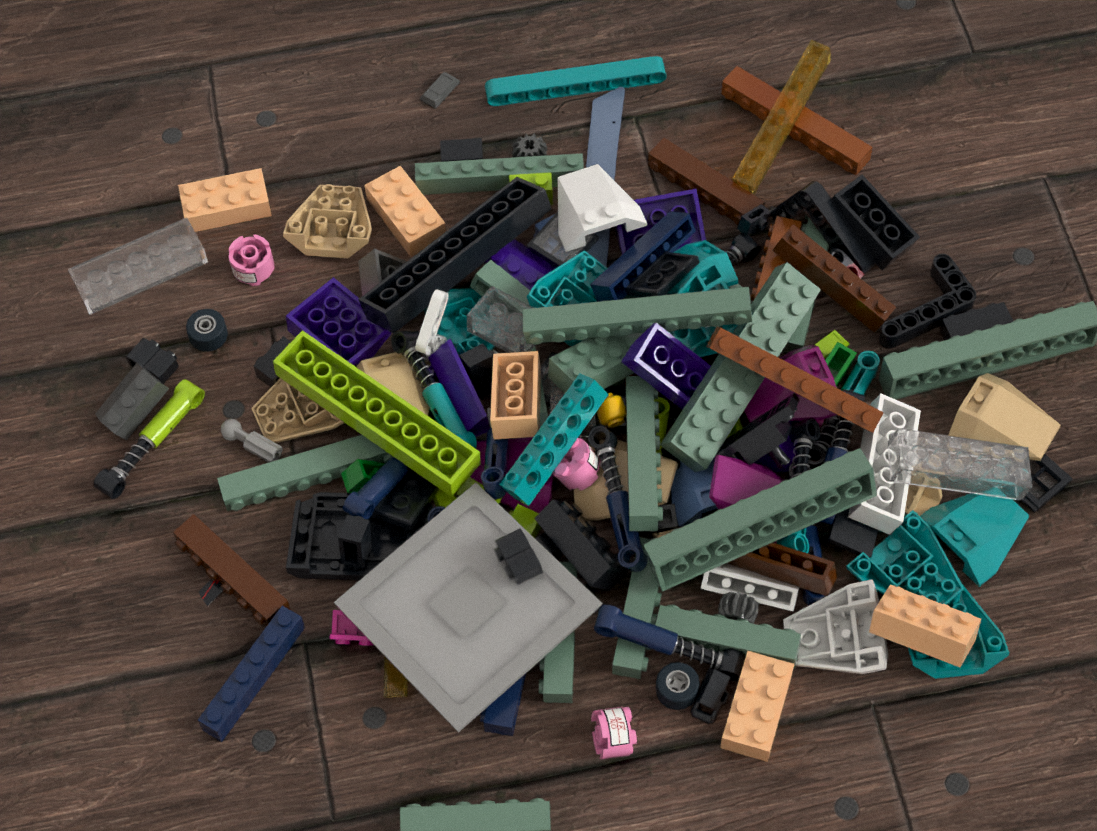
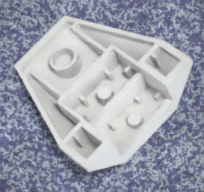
M598 164L558 177V235L565 252L586 246V235L620 224L624 225L627 232L647 226L640 206Z
M873 579L849 584L783 619L784 629H792L801 634L796 666L857 674L886 670L888 660L886 639L869 632L874 609L879 603Z

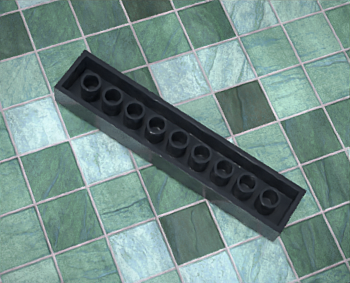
M519 177L513 179L358 300L366 319L393 334L400 330L429 306L431 297L436 289L448 292L457 283L465 279L467 275L480 267L500 249L512 242L514 238L549 212L552 208L546 190Z

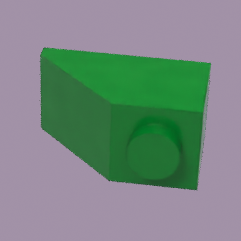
M363 459L354 461L341 473L347 493L358 492L385 463Z

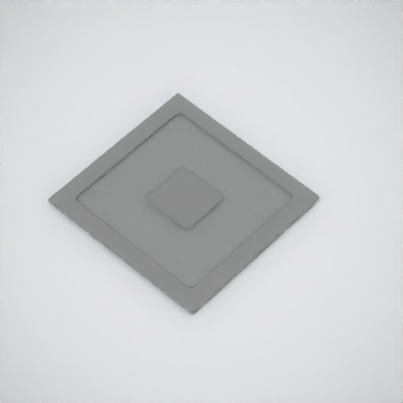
M474 483L334 602L348 619L458 733L603 605L477 483ZM521 528L541 564L543 573L517 585L514 579L511 581L508 579L504 571V567L507 566L504 561L499 562L493 549L497 548L495 540Z

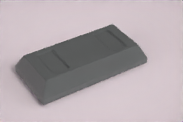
M443 72L419 99L436 109L460 81Z

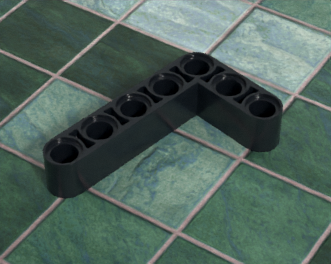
M817 181L810 182L776 207L777 213L773 215L774 220H776L777 216L793 219L804 211L831 249L838 248L842 250L864 274L875 266V259L823 186Z
M936 255L930 271L932 279L944 295L883 323L879 336L881 346L887 349L895 348L940 327L942 319L948 315H958L973 309L976 291L949 255Z

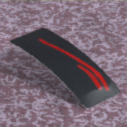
M211 579L199 591L201 598L207 606L224 591L219 580L213 581Z

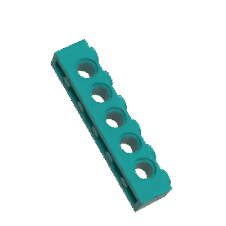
M583 374L577 376L499 484L514 499L527 506L531 504L609 394L595 379Z

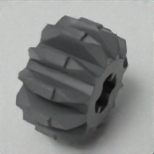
M535 133L532 136L525 134L524 138L518 136L517 142L513 143V157L547 156L546 143L543 142L542 137L536 138Z
M728 592L723 594L720 599L718 614L725 616L727 619H744L754 624L758 615L759 603L753 597L747 596V594Z

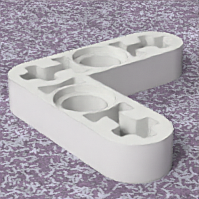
M438 289L434 291L416 342V351L432 355L447 341V338L437 334L448 301V293Z

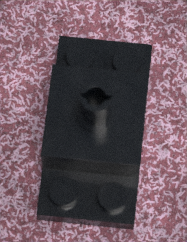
M793 393L725 439L715 457L722 455L735 458L740 453L748 465H751L768 453L778 469L782 468L783 464L784 466L787 465L791 460L779 445L784 443L789 436L792 426L788 421L794 417L793 413L797 410L796 407L800 399Z

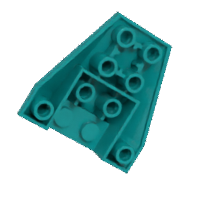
M706 240L686 244L673 252L696 255L700 263L667 294L677 293L696 270L715 259L727 277L724 280L727 286L730 288V286L738 284V278L727 253Z
M585 250L537 280L526 296L530 308L597 302L590 284L607 267ZM577 339L564 340L571 347L583 341Z
M450 289L446 292L448 293V301L437 334L446 337L447 340L451 339L460 358V354L482 343L488 350H492L515 331L519 325L474 289Z
M996 484L931 507L920 517L930 525L934 534L965 562L963 572L980 587L997 573L1027 522L1029 515Z
M914 510L904 517L903 523L892 534L873 549L871 558L862 552L846 566L860 582L873 579L876 591L883 595L888 587L893 585L947 605L964 590L960 579L930 525Z
M965 587L947 605L964 613H970L980 618L981 622L975 643L961 668L908 648L913 666L935 679L983 674L1009 656V650L1003 633Z

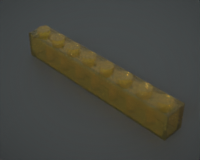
M813 40L810 41L732 178L733 182L750 193H756L831 60L830 47Z

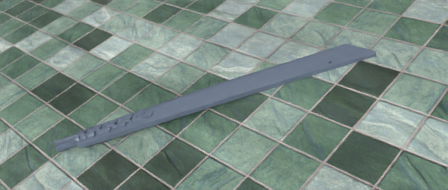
M623 87L612 90L593 100L586 168L598 164L614 181L625 89ZM610 228L595 232L599 236V240L587 252L606 267Z

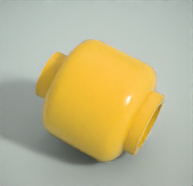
M608 393L609 395L597 410V415L602 425L613 428L625 422L627 410L621 396H613L612 393Z

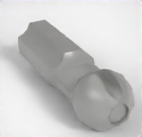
M228 419L222 423L220 431L226 440L233 441L238 439L244 443L243 447L245 450L268 463L280 459L283 451L282 446L255 431L251 433L242 430L240 422L235 419Z

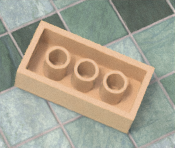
M401 166L364 185L367 201L410 257L418 254L446 232V225L443 219Z
M261 168L178 185L184 219L189 233L272 216Z
M538 351L493 354L490 416L493 438L534 437L540 429L541 365Z
M890 585L874 609L869 632L961 668L975 643L981 619L970 613H964L951 608L946 604L927 599L925 596L906 591L901 587Z
M747 651L722 736L721 749L768 762L793 674V663Z

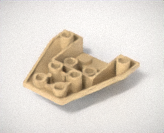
M331 184L319 185L287 220L283 237L307 256L351 257L368 244L372 231L361 187L334 186Z
M394 352L362 360L356 366L429 416L430 409L422 395L424 388L420 387L421 381L416 379L417 373L411 370L412 364L407 362V358L402 353ZM424 359L425 364L430 366L429 361Z
M986 373L978 377L958 409L947 441L969 451L1041 461L1061 425L1008 381Z
M281 378L251 408L263 436L275 443L332 430L344 423Z
M617 440L618 444L614 455L616 456L615 462L619 466L617 469L619 475H621V485H624L622 489L628 492L627 443ZM661 456V467H656L657 471H661V485H657V489H662V503H658V506L667 504L678 466L676 461ZM600 466L597 472L599 477L591 486L581 491L578 488L574 489L575 504L582 510V517L585 520L598 521L610 518L606 502L609 490L605 487L606 478L602 476L604 470Z

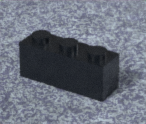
M1004 302L998 304L991 303L980 309H970L962 314L948 315L942 319L939 331L945 341L953 336L970 334L975 330L990 329L997 324L1005 325L1012 323L1013 319Z

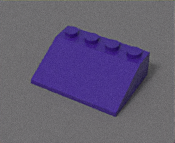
M697 189L635 199L634 201L641 208L647 226L629 232L626 231L623 224L614 226L621 256L670 211L689 213L696 230L679 248L686 244L706 240Z
M334 277L286 315L287 329L293 336L296 337L303 330L355 367L362 360L373 358L392 334L367 320L358 300L359 298Z

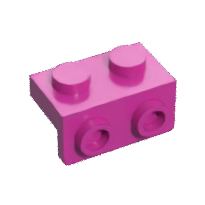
M333 610L330 639H336L335 644H350V640H358L359 645L373 646L372 642L341 610Z

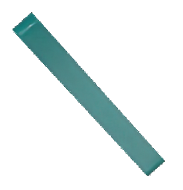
M659 56L490 79L485 83V91L489 105L502 106L609 91L619 87L630 88L658 84L665 81L667 75L663 59Z

